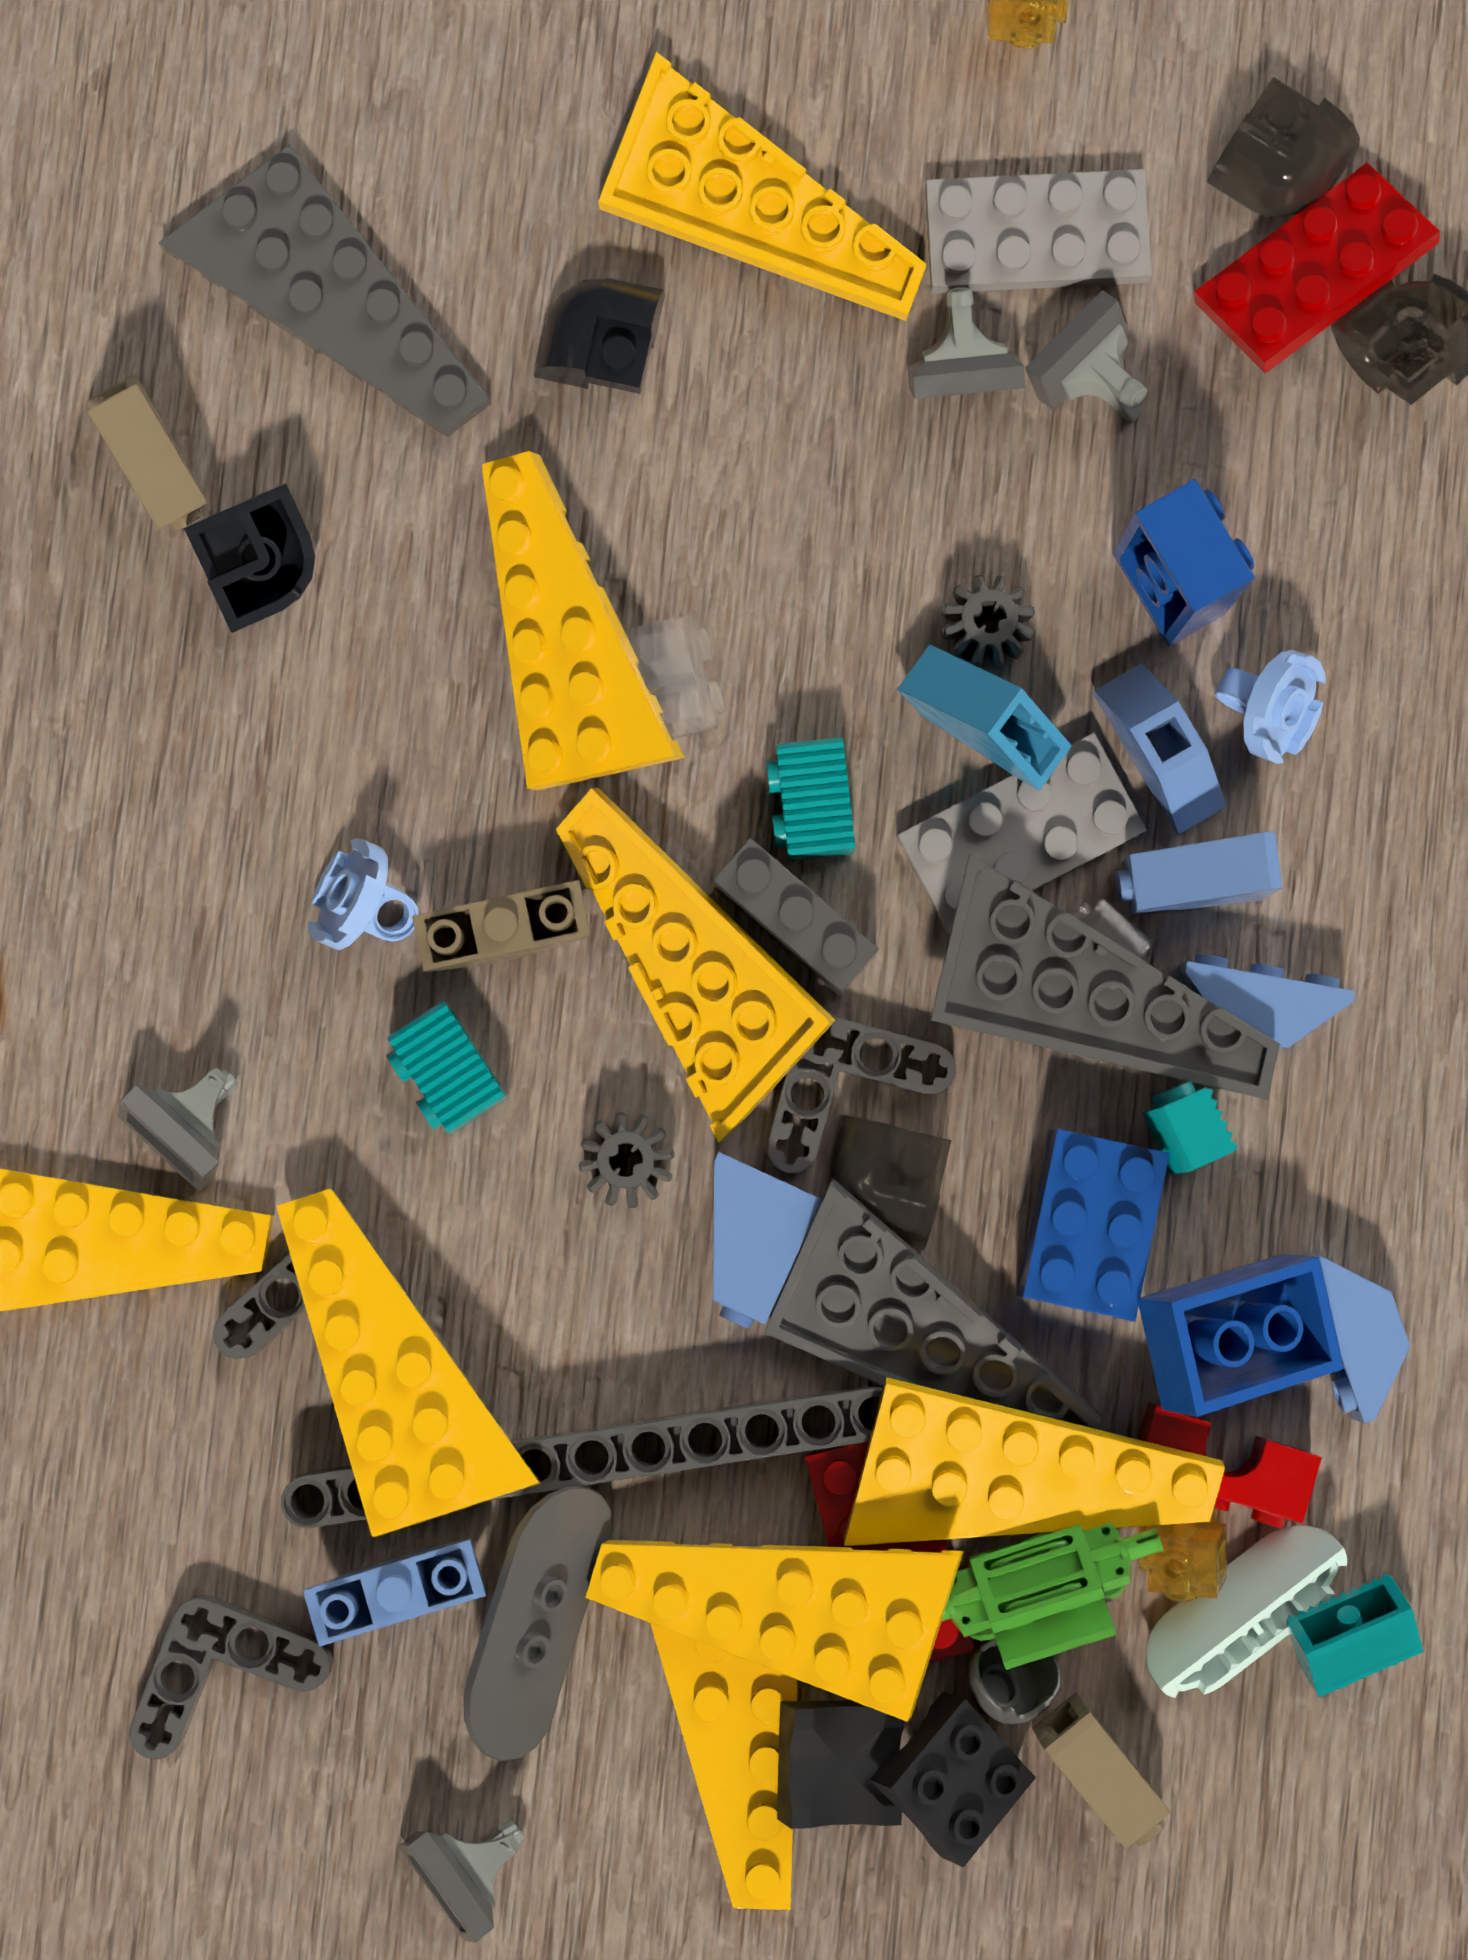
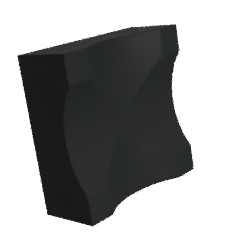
M942 1692L930 1706L925 1720L914 1736L898 1753L880 1766L870 1778V1781L910 1819L941 1858L964 1867L1036 1777L966 1699Z
M852 1700L780 1702L777 1820L791 1829L848 1824L902 1825V1811L878 1790L870 1781V1778L883 1763L900 1751L904 1720Z

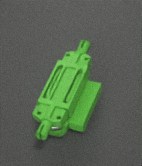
M1111 1522L1085 1531L1078 1524L1057 1532L1039 1534L971 1556L969 1560L972 1567L957 1571L942 1621L952 1619L954 1625L964 1637L970 1636L980 1641L996 1638L1006 1670L1114 1636L1116 1631L1106 1603L1118 1598L1125 1590V1586L1131 1584L1130 1561L1157 1552H1164L1156 1527L1122 1539L1121 1534Z

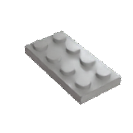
M1145 169L926 180L925 200L931 294L947 293L951 289L960 287L972 289V292L1138 284L1149 283L1152 277Z
M1095 732L1071 744L1072 747L1040 791L1012 775L897 835L896 838L948 935L951 932L970 853L1013 881L1015 880L1029 890L1034 891L1147 831Z

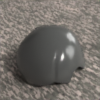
M995 1638L985 1642L972 1655L967 1665V1686L980 1712L1003 1724H1020L1039 1716L1051 1705L1061 1690V1668L1055 1656L1052 1655L1006 1670Z

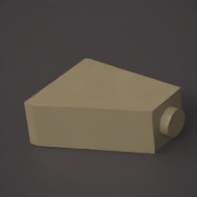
M136 374L88 400L87 413L157 529L160 530L170 524L173 531H177L202 516L199 507L207 503L206 496Z
M1076 1692L1032 1727L1045 1752L1125 1849L1135 1842L1139 1846L1144 1845L1162 1831L1165 1826L1163 1819L1171 1812Z

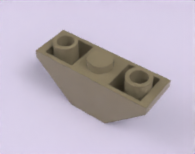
M579 880L412 916L424 972L488 965L542 953L591 936Z

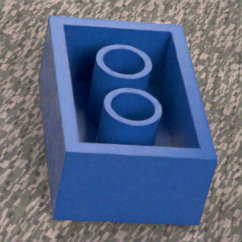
M1196 479L1189 481L1135 512L1112 552L1168 647L1225 615L1255 578L1251 571L1254 569V561L1249 550L1240 539L1232 540L1221 522L1225 519V515L1220 502L1211 490L1206 489L1203 491Z
M1061 1129L1050 1130L1016 1296L1136 1322L1139 1307L1137 1298L1141 1297L1170 1153Z
M1280 1254L1137 1298L1162 1410L1198 1417L1344 1369L1319 1257Z

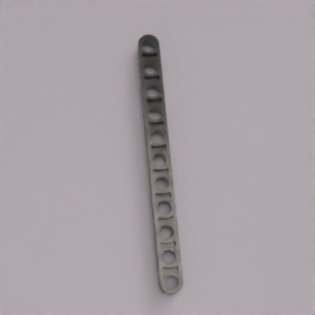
M865 1385L511 1440V1443L521 1457H523L526 1451L531 1449L544 1451L550 1457L552 1470L546 1478L538 1479L540 1484L494 1499L559 1490L567 1486L591 1485L869 1442L873 1427H868L861 1423L858 1417V1409L865 1399L872 1396L881 1397L883 1387L879 1385ZM815 1405L829 1408L834 1415V1424L831 1430L822 1436L810 1435L802 1427L804 1412ZM758 1414L771 1416L778 1425V1433L775 1439L765 1445L751 1442L745 1432L748 1420ZM700 1423H710L716 1426L721 1433L722 1442L711 1453L696 1451L689 1441L691 1429ZM654 1432L663 1439L665 1453L659 1460L645 1462L635 1454L633 1441L640 1433ZM594 1440L606 1447L609 1458L604 1468L592 1471L584 1468L579 1463L577 1451L583 1442ZM352 1466L310 1471L292 1480L285 1487L281 1496V1508L284 1516L290 1523L301 1528H313L367 1519L363 1504L354 1494V1483L356 1480ZM312 1484L322 1491L324 1507L320 1513L310 1514L300 1507L298 1492L302 1485Z

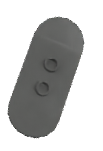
M567 1486L548 1494L535 1505L528 1504L527 1514L516 1527L505 1556L464 1690V1721L470 1739L484 1755L498 1761L519 1759L535 1749L548 1732L557 1707L560 1691L589 1599L585 1598L599 1550L601 1544L609 1540L612 1530L611 1509L599 1492L587 1486Z

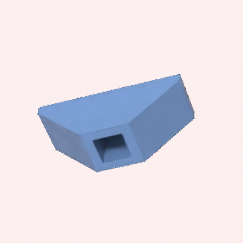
M1142 663L1092 692L1176 835L1183 833L1227 807L1206 746L1179 701Z
M1195 954L1194 962L1186 961L1178 966L1177 978L1182 984L1280 1043L1279 1050L1289 1048L1354 1002L1355 991L1339 988L1340 979L1335 977L1306 974L1305 982L1283 978L1285 969L1263 964H1251L1250 972L1228 968L1229 959L1207 954Z
M1303 1255L1319 1257L1344 1367V1369L1336 1371L1338 1379L1331 1382L1336 1402L1343 1414L1350 1412L1353 1420L1362 1423L1373 1421L1376 1419L1411 1347L1391 1291L1320 1255Z
M471 1538L421 1548L378 1561L303 1590L319 1647L487 1595Z

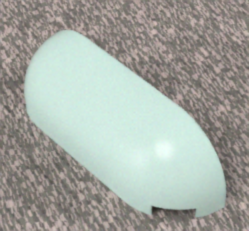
M1302 1525L1276 1530L1259 1540L1172 1607L1157 1622L1150 1634L1146 1648L1147 1667L1155 1683L1166 1695L1176 1698L1179 1691L1199 1688L1203 1695L1223 1686L1290 1634L1286 1623L1289 1615L1297 1617L1299 1610L1307 1612L1309 1606L1318 1607L1320 1601L1329 1602L1330 1597L1335 1595V1592L1329 1586L1335 1578L1339 1566H1347V1554L1344 1547L1328 1532L1316 1527Z

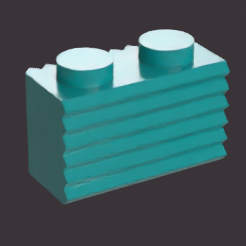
M843 737L776 744V759L766 760L769 793L780 792L782 814L772 815L775 849L786 847L787 861L854 854L856 847Z
M445 1001L387 1037L394 1050L387 1053L386 1057L403 1083L412 1078L424 1097L416 1101V1104L433 1130L443 1125L447 1133L453 1134L509 1098L457 1016Z
M1191 1081L1178 1084L1152 1096L1155 1107L1143 1112L1159 1150L1170 1153L1167 1167L1171 1174L1193 1171L1234 1152L1238 1143L1230 1141L1233 1133L1225 1130L1228 1122L1221 1120L1223 1111L1215 1109L1218 1101L1211 1098L1213 1090L1206 1087L1195 1090Z
M1383 1574L1381 1580L1373 1578L1371 1584L1362 1583L1360 1589L1352 1587L1349 1594L1341 1592L1339 1598L1330 1597L1328 1603L1320 1601L1318 1607L1309 1606L1307 1612L1299 1610L1297 1617L1289 1615L1286 1620L1298 1663L1317 1697H1322L1335 1690L1342 1689L1351 1683L1388 1667L1395 1666L1408 1658L1424 1652L1418 1632L1419 1629L1414 1617L1415 1614L1392 1576Z

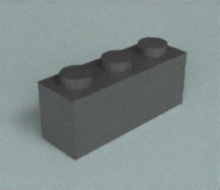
M751 837L713 880L714 888L839 997L876 956L879 950L877 946Z

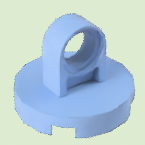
M1295 650L1280 652L1266 665L1260 676L1236 668H1228L1217 686L1214 696L1229 708L1245 715L1243 721L1244 741L1249 753L1267 761L1280 764L1284 762L1281 756L1285 752L1296 755L1303 749L1312 735L1323 707V702L1314 699L1316 681L1325 684L1326 677L1321 661L1310 655Z
M355 838L351 840L353 850L349 854L338 851L332 857L314 891L311 904L320 908L318 923L308 921V931L312 940L330 948L342 950L350 946L364 931L391 942L406 938L415 929L412 916L419 914L418 907L414 900L406 893L386 882L388 876V857L384 849L364 839ZM390 900L401 901L404 913L400 921L390 927L380 926L377 921L380 907Z

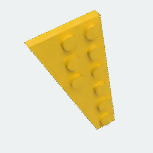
M658 52L655 53L598 200L599 209L907 321L927 264L875 223L870 224L846 205V200L831 188L827 190L806 174V169L742 118L732 116L711 99L710 93L696 82L690 83L672 68L668 60Z
M527 451L481 464L527 789L538 791L685 758L677 740H672L661 718V715L664 713L656 696L650 694L637 668L639 664L638 658L604 588L598 586L587 564L590 562V558L583 544L575 539L565 518L567 510L541 456Z
M591 788L556 828V831L586 889L592 890L607 919L604 923L612 939L618 940L631 965L628 969L666 1043L668 1046H673L688 1075L686 1081L695 1098H700L713 1123L710 1127L718 1143H720L733 1133L836 1020L599 788Z
M0 1168V1312L265 1271L275 1215Z
M330 1188L277 1205V1211L371 1536L378 1537L540 1484L538 1478L520 1456L511 1440L486 1408L475 1389L406 1295L407 1293L389 1271L336 1193Z
M886 1377L844 1535V1546L1057 1532L1078 1524L1081 1525L1082 1530H1088L1110 1522L1115 1528L1210 1522L1225 1466L1223 1461Z
M607 1540L601 1544L585 1598L908 1722L915 1708L964 1551L943 1550L941 1553L911 1552V1549L875 1551L852 1550V1547L789 1545L750 1547L732 1546V1544L727 1543L688 1545L665 1541Z
M650 1623L732 1906L739 1909L791 1910L793 1829L777 1820L780 1702L797 1701L798 1680Z

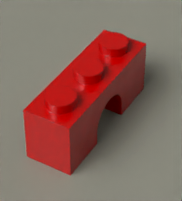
M1148 1402L1137 1439L1207 1456L1206 1441L1212 1423L1195 1416L1162 1410L1160 1405ZM1256 1436L1247 1462L1234 1471L1223 1473L1214 1508L1228 1512L1231 1502L1253 1508L1250 1518L1270 1526L1283 1529L1286 1519L1303 1524L1322 1457L1305 1450Z

